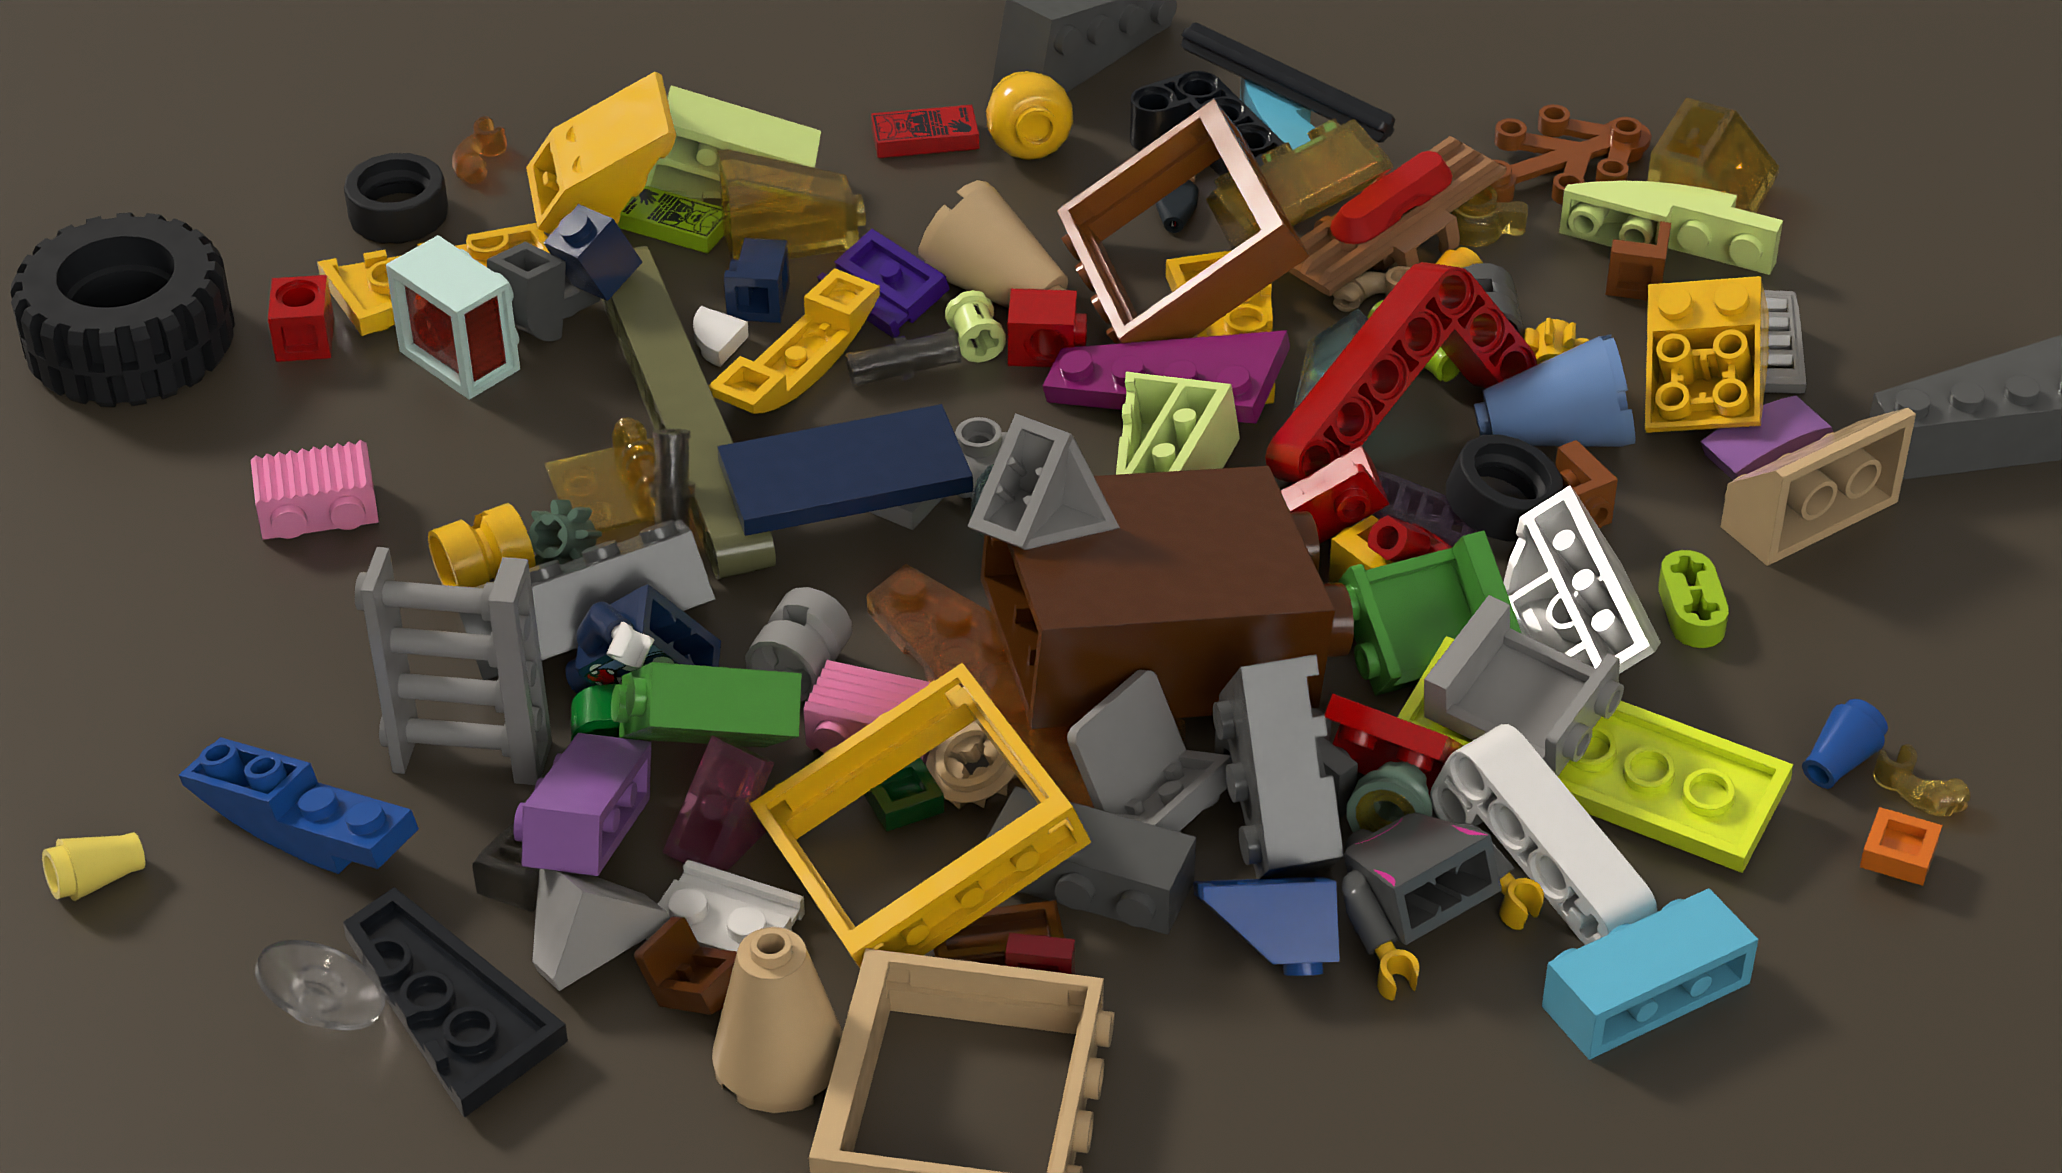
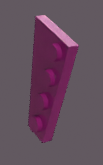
M1287 330L1061 348L1043 384L1046 401L1050 403L1122 410V406L1126 401V372L1232 384L1237 422L1256 424L1290 349V342Z

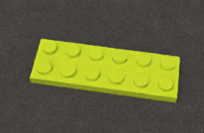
M1446 636L1399 713L1398 718L1446 735L1465 746L1473 740L1424 717V679L1455 640ZM1620 701L1610 718L1606 719L1601 716L1592 729L1591 741L1584 755L1577 762L1569 760L1558 776L1589 815L1743 873L1791 781L1793 764Z

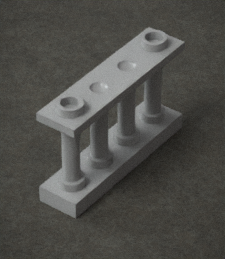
M377 547L368 571L360 572L357 577L355 606L357 610L364 611L382 710L379 740L381 746L388 747L392 772L405 774L415 743L501 750L503 757L511 758L514 783L536 785L537 780L542 776L552 744V735L528 559L503 557L494 583L487 582L484 588L395 581L390 549ZM399 607L481 614L484 621H491L492 632L491 635L403 628ZM407 654L487 660L490 667L498 669L499 678L497 681L411 674ZM415 699L495 706L497 713H504L505 724L501 726L420 719L417 715Z

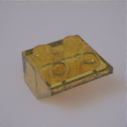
M1686 97L1651 152L1647 181L1688 185L1737 195L1735 208L1756 213L1778 176L1779 166L1736 110Z

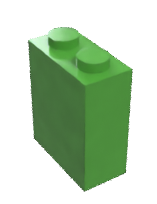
M651 662L623 675L622 684L615 685L611 700V716L613 722H620L619 738L766 748L799 737L802 673Z

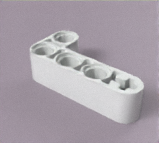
M1501 724L1449 755L1430 792L1432 806L1438 818L1456 824H1472L1475 826L1484 822L1527 876L1540 884L1545 898L1585 945L1608 935L1619 925L1625 923L1632 924L1657 912V903L1653 893L1644 880L1528 740L1515 727L1509 724Z

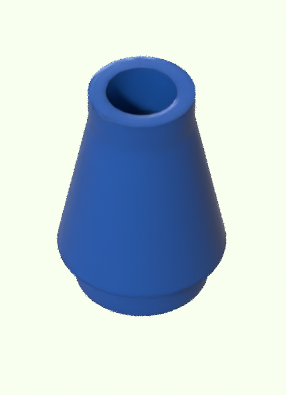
M1850 699L1845 704L1836 705L1832 709L1810 755L1802 763V769L1806 777L1821 788H1832L1841 777L1881 750L1885 744L1884 736L1888 731V725L1884 716L1873 705L1860 699Z

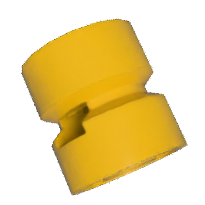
M509 503L475 515L472 527L461 519L428 532L431 557L442 585L475 588L490 582L492 578L495 580L503 557L528 559L529 569L536 566L533 547L526 527L518 512Z

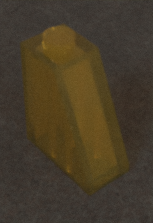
M729 149L717 151L724 239L731 259L740 258L744 238L787 240L788 259L848 250L859 240L858 226L866 225L865 206L861 194L853 195L845 174Z

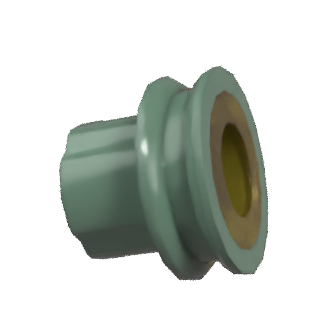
M1390 761L1383 764L1378 770L1370 771L1359 779L1347 803V820L1352 832L1354 833L1360 829L1376 832L1401 817L1412 813H1420L1432 817L1433 803L1429 796L1425 774L1417 766L1407 762Z

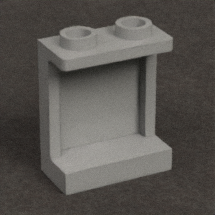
M1488 595L1425 677L1424 717L1471 740L1477 739L1501 724H1509L1515 727L1528 740L1558 777L1569 760L1577 762L1584 755L1591 741L1592 729L1601 716L1608 719L1617 709L1624 691V686L1619 683L1620 658L1607 653L1597 668H1594L1510 628V605Z

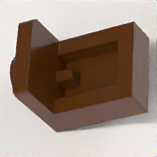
M673 916L635 951L634 958L659 1007L712 1015L723 1009L737 952L701 947L687 920L683 917Z

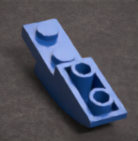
M222 737L207 746L200 756L179 774L183 786L237 826L300 860L337 874L343 871L351 862L379 869L419 829L411 809L319 783L309 762Z

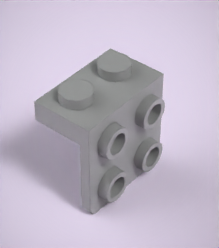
M1136 671L1073 725L1068 732V745L1095 809L1181 833V830L1201 811L1213 806L1219 800L1220 794L1228 788L1226 765L1232 764L1231 755L1186 750L1157 675L1153 671Z

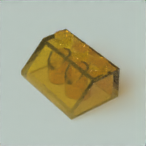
M1336 118L1329 120L1309 131L1307 134L1311 141L1293 150L1289 142L1260 157L1264 163L1260 168L1292 226L1363 191L1394 167L1386 153L1355 119L1339 126ZM1227 172L1214 180L1217 189L1210 193L1206 201L1231 249L1234 250L1261 231L1230 172Z

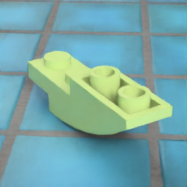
M1597 181L1566 186L1563 195L1559 233L1612 247L1613 239L1657 245L1660 222H1670L1669 249L1770 275L1777 260L1783 220L1735 208L1737 195L1712 189L1651 181Z

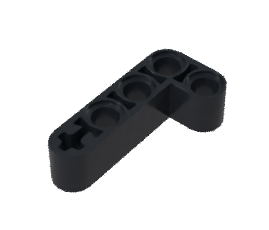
M1205 71L1186 72L1142 86L1131 94L1130 143L1138 151L1147 147L1215 99L1241 132L1287 217L1290 218L1299 211L1301 161L1299 157L1217 76ZM1222 157L1209 165L1246 203Z

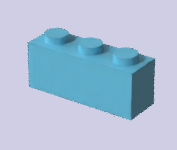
M1708 888L1689 898L1676 899L1668 903L1662 910L1637 922L1619 925L1608 935L1583 947L1567 949L1560 953L1554 960L1548 962L1542 1008L1590 1060L1750 984L1759 939Z

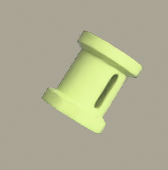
M971 290L960 293L948 303L945 310V318L948 325L958 333L957 347L961 355L968 361L976 363L986 362L997 357L1003 351L1006 344V333L1003 327L993 319L994 306L991 300L981 291ZM974 305L977 306L980 314H977ZM971 339L975 340L977 348L974 347Z

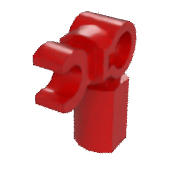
M1389 515L1379 519L1372 526L1368 535V547L1386 560L1394 563L1452 548L1446 541L1416 523L1410 524Z

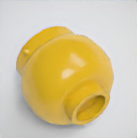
M1015 72L1003 78L994 88L986 109L987 127L995 144L1010 156L1024 160L1044 158L1057 151L1068 138L1073 125L1072 103L1065 89L1050 76L1041 73Z

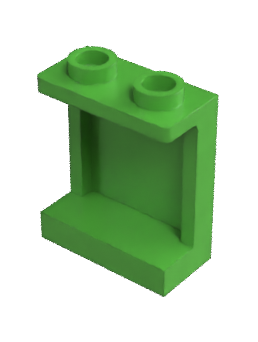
M1484 530L1462 536L1449 549L1365 570L1363 564L1350 566L1337 582L1345 585L1352 603L1354 638L1357 643L1354 649L1355 662L1362 678L1370 680L1375 696L1417 685L1445 637L1455 639L1488 595L1510 605V628L1522 634Z

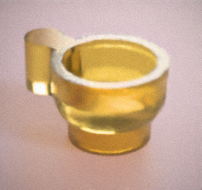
M1491 186L1486 187L1450 212V214L1457 217L1460 236L1459 244L1471 247L1487 246L1496 242L1502 234L1513 236L1524 234L1526 232L1528 205L1522 201L1497 202L1498 194L1496 190Z

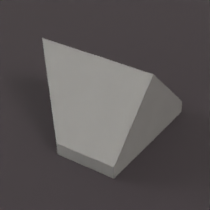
M1015 413L967 527L1024 550L1120 528L1074 436L1068 432Z
M539 869L532 962L538 973L560 991L653 935L670 917L667 911L648 896L638 891L593 875Z

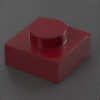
M1009 933L1005 951V966L1075 975V939L1051 937L1048 935Z

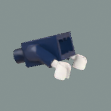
M647 584L611 604L600 601L591 606L578 627L576 634L578 642L577 658L570 660L565 669L568 684L575 693H579L583 689L595 685L622 684L623 675L651 662L719 667L721 640Z

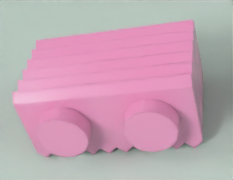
M359 440L356 444L348 441L345 446L337 443L333 448L327 445L321 450L313 447L310 451L302 448L298 453L290 450L286 455L278 452L275 456L267 453L263 458L255 455L251 459L255 505L262 540L275 538L292 539L302 534L334 529L351 530L361 525L379 523L366 442Z
M826 660L825 668H822L817 684L813 686V691L809 694L808 701H805L806 746L811 750L818 748L821 752L825 753L875 721L883 713L890 711L928 686L931 682ZM929 752L920 757L925 765Z

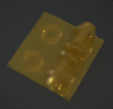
M622 418L615 424L612 432V448L545 463V469L558 500H570L572 509L575 507L591 508L592 513L589 519L594 524L595 529L602 533L687 512L684 501L655 437L647 439L644 425L633 418Z

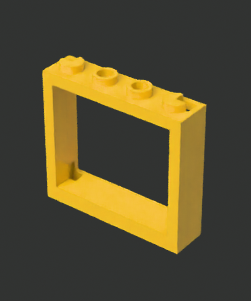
M963 663L937 680H933L928 686L890 711L883 713L875 721L839 745L827 750L821 757L783 782L776 784L774 788L749 804L859 969L861 968L866 948L924 956L1091 843L1071 803ZM976 721L1038 805L855 927L797 842V839L869 792L871 788L878 786Z

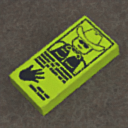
M645 186L640 195L635 198L632 197L622 210L618 226L620 229L708 254L732 227L733 216L731 209Z

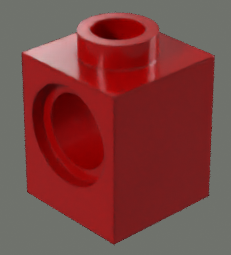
M327 275L272 278L268 323L276 362L331 358L334 313Z
M1011 289L1007 323L1008 366L1052 367L1061 348L1086 346L1087 313H1077V291Z

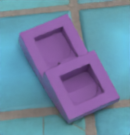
M1791 396L1763 405L1761 426L1719 428L1701 440L1704 454L1727 476L1734 480L1742 474H1748L1774 462L1784 454L1793 453L1820 440L1825 435L1832 433L1833 430L1826 421L1800 398Z

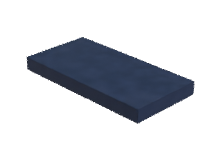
M942 404L717 446L718 461L745 536L973 492V474Z

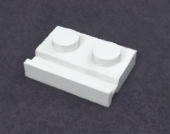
M691 860L686 861L683 866V875L679 881L673 880L658 903L660 907L667 911L670 918L676 916L687 920L701 947L736 952L742 940L752 932L768 927H780L792 931L795 921L797 919L801 920L805 914L804 896Z

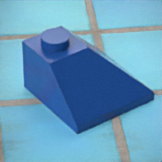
M1322 876L1193 881L1194 895L1267 961L1272 964H1283V975L1323 974V962H1340L1336 881Z

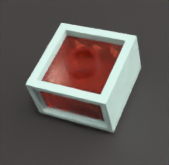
M439 235L386 264L399 352L469 400L520 370L517 346L519 344V335L515 328L512 308L514 295L509 282L503 275L493 272L473 259L467 251L458 249Z

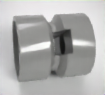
M803 587L789 591L773 612L768 624L762 628L745 655L746 668L802 673L801 701L808 699L809 694L813 691V686L817 684L818 676H821L822 668H825L826 660L835 661L852 635V621L846 609L835 598L817 589Z

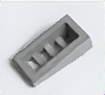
M1764 290L1769 310L1768 366H1788V369L1767 368L1765 393H1805L1807 384L1800 312L1796 293L1793 291Z

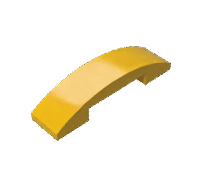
M834 268L804 296L805 314L755 361L739 356L708 385L713 397L753 414L775 410L796 399L834 365L853 341L880 296V286Z

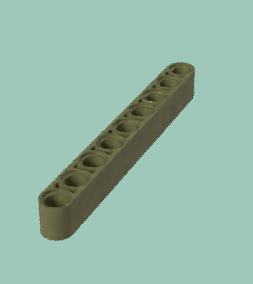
M648 246L636 247L634 250L642 260V264L608 301L602 298L601 301L716 579H723L775 567L776 554L771 531L748 536L744 535L718 461L717 446L732 444L733 441Z

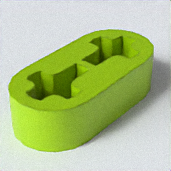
M1679 550L1668 554L1661 564L1658 588L1672 633L1677 640L1694 648H1708L1717 645L1723 640L1726 633L1729 608L1714 564L1702 553L1692 550ZM1687 580L1690 584H1694L1695 586H1688ZM1693 611H1698L1699 616H1698L1696 613H1691V612H1693Z

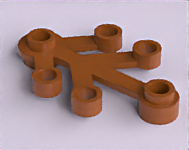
M1554 104L1546 105L1539 111L1538 130L1543 135L1527 133L1526 124L1520 120L1503 119L1496 124L1494 143L1498 148L1505 151L1522 150L1542 155L1512 165L1502 160H1494L1506 167V174L1473 197L1476 201L1486 206H1504L1514 199L1515 184L1565 168L1563 173L1554 177L1552 187V199L1562 205L1566 186L1569 184L1585 183L1584 178L1590 160L1602 155L1607 157L1597 164L1595 182L1627 181L1628 163L1636 162L1643 157L1644 152L1650 147L1651 132L1645 125L1631 117H1619L1606 124L1570 119V112L1567 108ZM1566 135L1586 140L1577 142L1554 137Z

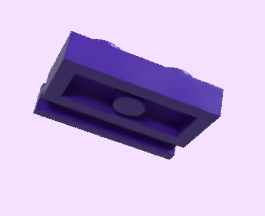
M874 229L868 231L834 261L835 269L880 286V296L866 320L894 339L900 335L899 328L906 321L913 323L950 290L944 274ZM822 272L817 276L818 281L820 282L827 274Z

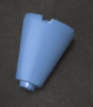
M1611 334L1598 336L1482 390L1484 402L1474 404L1480 436L1505 435L1523 440L1532 446H1562L1574 440H1577L1585 447H1624L1635 444L1632 409H1628L1625 391H1628L1618 348Z

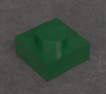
M918 758L864 794L886 832L945 812L944 794L921 758Z

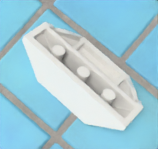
M1571 486L1566 487L1519 518L1516 530L1519 538L1509 558L1503 583L1522 634L1594 668H1597L1607 653L1620 658L1619 674L1657 650L1661 642L1622 563Z

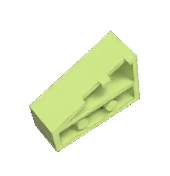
M672 85L670 86L667 99L676 131V139L670 153L663 159L659 158L649 172L645 186L702 202L703 198L735 199V205L801 207L815 169L821 130Z
M1126 372V401L1122 406L1123 432L1122 437H1119L1116 475L1221 469L1225 466L1240 440L1232 384Z

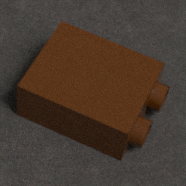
M1269 466L1094 476L1120 528L1028 550L984 535L980 579L1031 729L1075 725L1138 670H1150L1157 675L1173 718L1213 716L1214 702H1219L1218 695L1240 667L1315 654L1317 655L1319 675L1308 676L1307 683L1311 708H1319L1327 657L1347 656L1352 647L1354 618L1349 593L1342 583L1323 584L1318 573L1320 546L1315 520L1308 511L1290 512Z

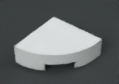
M703 306L697 310L694 316V338L701 349V355L708 362L721 367L749 337L748 322Z

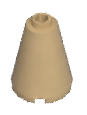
M976 180L958 190L957 193L963 199L952 210L945 204L938 210L925 230L919 246L918 255L925 260V263L944 274L948 283L967 291H981L992 302L1008 309L1011 289L1066 290L1068 286V278L999 192L986 181Z
M768 927L752 932L742 940L738 947L714 1041L712 1060L716 1080L723 1088L724 1084L735 1093L737 1102L743 1106L770 1113L802 1110L814 1104V1096L828 1087L843 1031L804 941L799 935L788 929Z

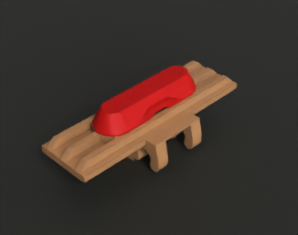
M1449 136L1429 151L1419 153L1390 174L1384 175L1366 187L1359 195L1345 203L1339 212L1332 217L1324 216L1314 224V229L1300 238L1310 257L1288 272L1318 291L1331 296L1370 268L1376 271L1384 270L1395 263V261L1398 266L1408 267L1419 263L1416 247L1435 234L1439 238L1438 248L1442 254L1447 250H1455L1459 247L1460 236L1457 217L1450 214V212L1506 174V167L1456 138Z

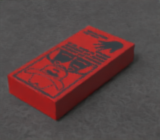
M972 105L871 113L872 132L877 158L979 149V132Z

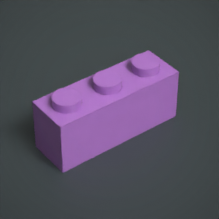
M577 733L562 754L558 753L556 755L553 766L547 775L537 780L534 792L525 803L521 802L517 807L513 834L515 841L522 842V866L598 876L650 800L651 742Z

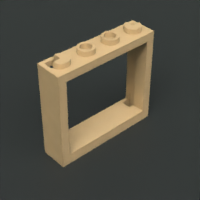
M866 948L809 1155L810 1173H1006L853 1152L890 1011L1076 1034L1047 1173H1083V1167L1074 1165L1077 1152L1088 1153L1090 1149L1094 1113L1092 1111H1085L1087 1099L1099 1100L1101 1095L1104 1059L1096 1058L1098 1046L1110 1047L1114 1027L1115 1012L1103 1011L1104 978Z

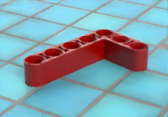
M1421 262L1414 264L1407 270L1272 438L1266 451V466L1270 467L1273 476L1277 480L1295 484L1332 461L1363 445L1440 347L1470 383L1483 388H1489L1536 366V356L1469 271L1465 268Z

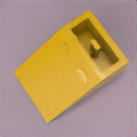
M653 72L552 129L526 167L537 228L551 235L558 227L560 221L570 214L578 204L613 218L618 225L622 210L632 197L635 198L640 195L646 185L651 169L659 158L663 159L670 153L675 143L676 131L661 74Z
M1761 276L1648 284L1646 433L1761 426L1769 359V310Z

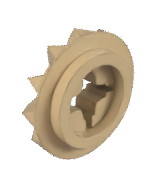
M976 721L930 750L926 762V767L943 792L944 799L949 800L958 809H961L966 803H975L984 808L986 799L996 793L1007 796V784L1013 778H1018ZM981 755H984L990 765L987 768L977 767L973 775H970L964 765L967 763H977Z

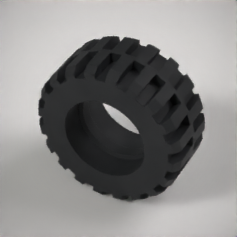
M132 212L116 213L115 218L102 219L101 216L86 219V224L74 227L71 224L58 230L57 236L54 239L45 238L37 244L32 252L33 255L27 254L12 281L10 290L11 304L28 368L34 377L39 379L44 386L60 396L66 393V397L70 400L85 405L90 400L96 401L100 407H116L117 403L129 402L131 406L147 404L146 399L160 396L162 400L177 394L178 388L184 385L192 387L200 382L205 375V370L212 372L221 362L234 337L233 328L235 321L221 254L213 246L212 241L199 230H193L186 222L175 218L169 222L159 214L146 213L145 217H135Z

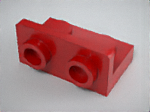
M1362 445L1295 484L1281 490L1290 512L1308 511L1312 514L1318 531L1319 544L1340 533L1343 529L1351 527L1390 505L1374 463Z
M1332 694L1324 714L1325 718L1339 725L1332 744L1343 748L1358 763V773L1366 775L1370 771L1378 770L1386 762L1404 761L1417 766L1425 774L1429 796L1431 788L1449 755L1464 746L1446 735L1336 694Z

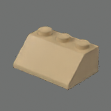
M1904 408L1858 421L1835 433H1829L1820 440L1793 453L1784 454L1776 461L1753 472L1738 476L1727 485L1721 528L1766 566H1769L1897 503L1916 413L1909 408Z

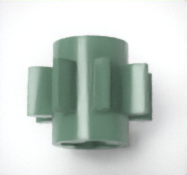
M555 499L552 500L550 505L551 512L532 511L531 513L534 522L530 527L528 535L533 551L537 554L535 556L536 565L558 560L559 564L562 565L583 557L582 551L595 546L597 538L602 536V532L596 530L594 524L589 519L592 509L587 507H575L572 509L570 500Z

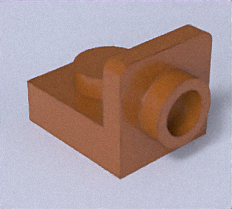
M1577 440L1559 446L1557 448L1556 467L1563 478V489L1568 486L1574 489L1599 529L1612 523L1618 479Z

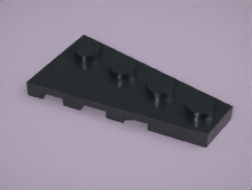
M395 887L343 922L346 940L464 1118L568 1042L566 1024Z

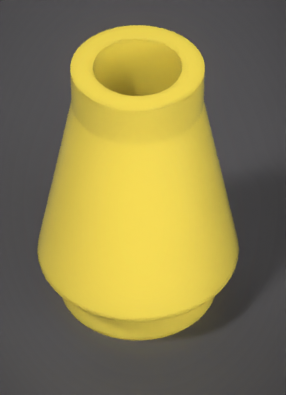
M132 832L119 836L57 839L55 847L43 850L42 862L45 877L53 896L56 899L70 896L73 901H77L131 872L144 869L145 855L138 835Z

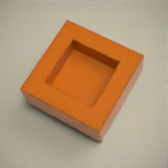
M1879 807L1863 849L1860 867L1923 886L1943 825Z

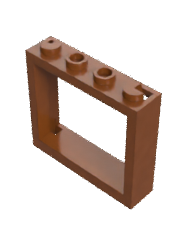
M1215 99L1057 210L1068 233L1061 239L1073 257L1078 261L1081 260L1080 263L1075 265L1076 271L1086 286L1092 292L1096 291V294L1090 300L1102 319L1108 325L1112 324V327L1107 329L1106 333L1115 344L1193 338L1310 257L1241 132ZM1222 157L1261 231L1138 316L1102 241Z

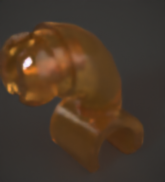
M483 116L475 121L473 124L474 133L462 140L452 155V167L456 175L469 184L482 182L488 173V170L485 168L487 163L480 158L479 153L488 157L498 156L505 152L507 148L505 129L501 126L494 129L493 120L487 116Z

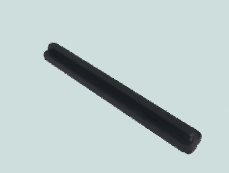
M1192 23L1182 33L1183 40L1181 46L1185 51L1377 143H1383L1388 137L1392 136L1395 130L1393 128L1395 118L1392 114L1200 23Z

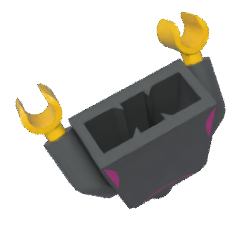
M1412 813L1401 817L1376 832L1367 829L1356 830L1350 835L1345 845L1344 860L1347 875L1342 881V892L1346 912L1368 954L1376 953L1380 960L1377 988L1379 993L1390 1001L1395 1000L1397 990L1393 974L1404 976L1409 981L1413 991L1416 990L1419 975L1417 958L1406 950L1396 949L1394 943L1397 940L1407 945L1500 891L1504 894L1499 911L1501 920L1515 930L1524 928L1528 912L1537 918L1544 902V892L1540 884L1528 878L1515 879L1511 874L1515 868L1492 843L1491 834L1482 831L1479 827L1472 824H1456L1420 813Z

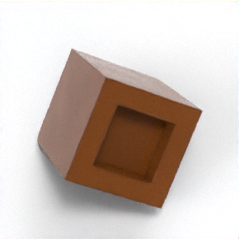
M1660 222L1657 245L1613 239L1605 295L1648 301V284L1663 283L1671 229L1670 222Z

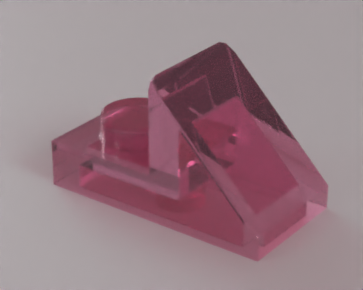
M711 736L663 849V853L684 864L687 860H691L727 872L767 832L758 817L753 814L754 811L749 804L761 796L774 762L726 738Z

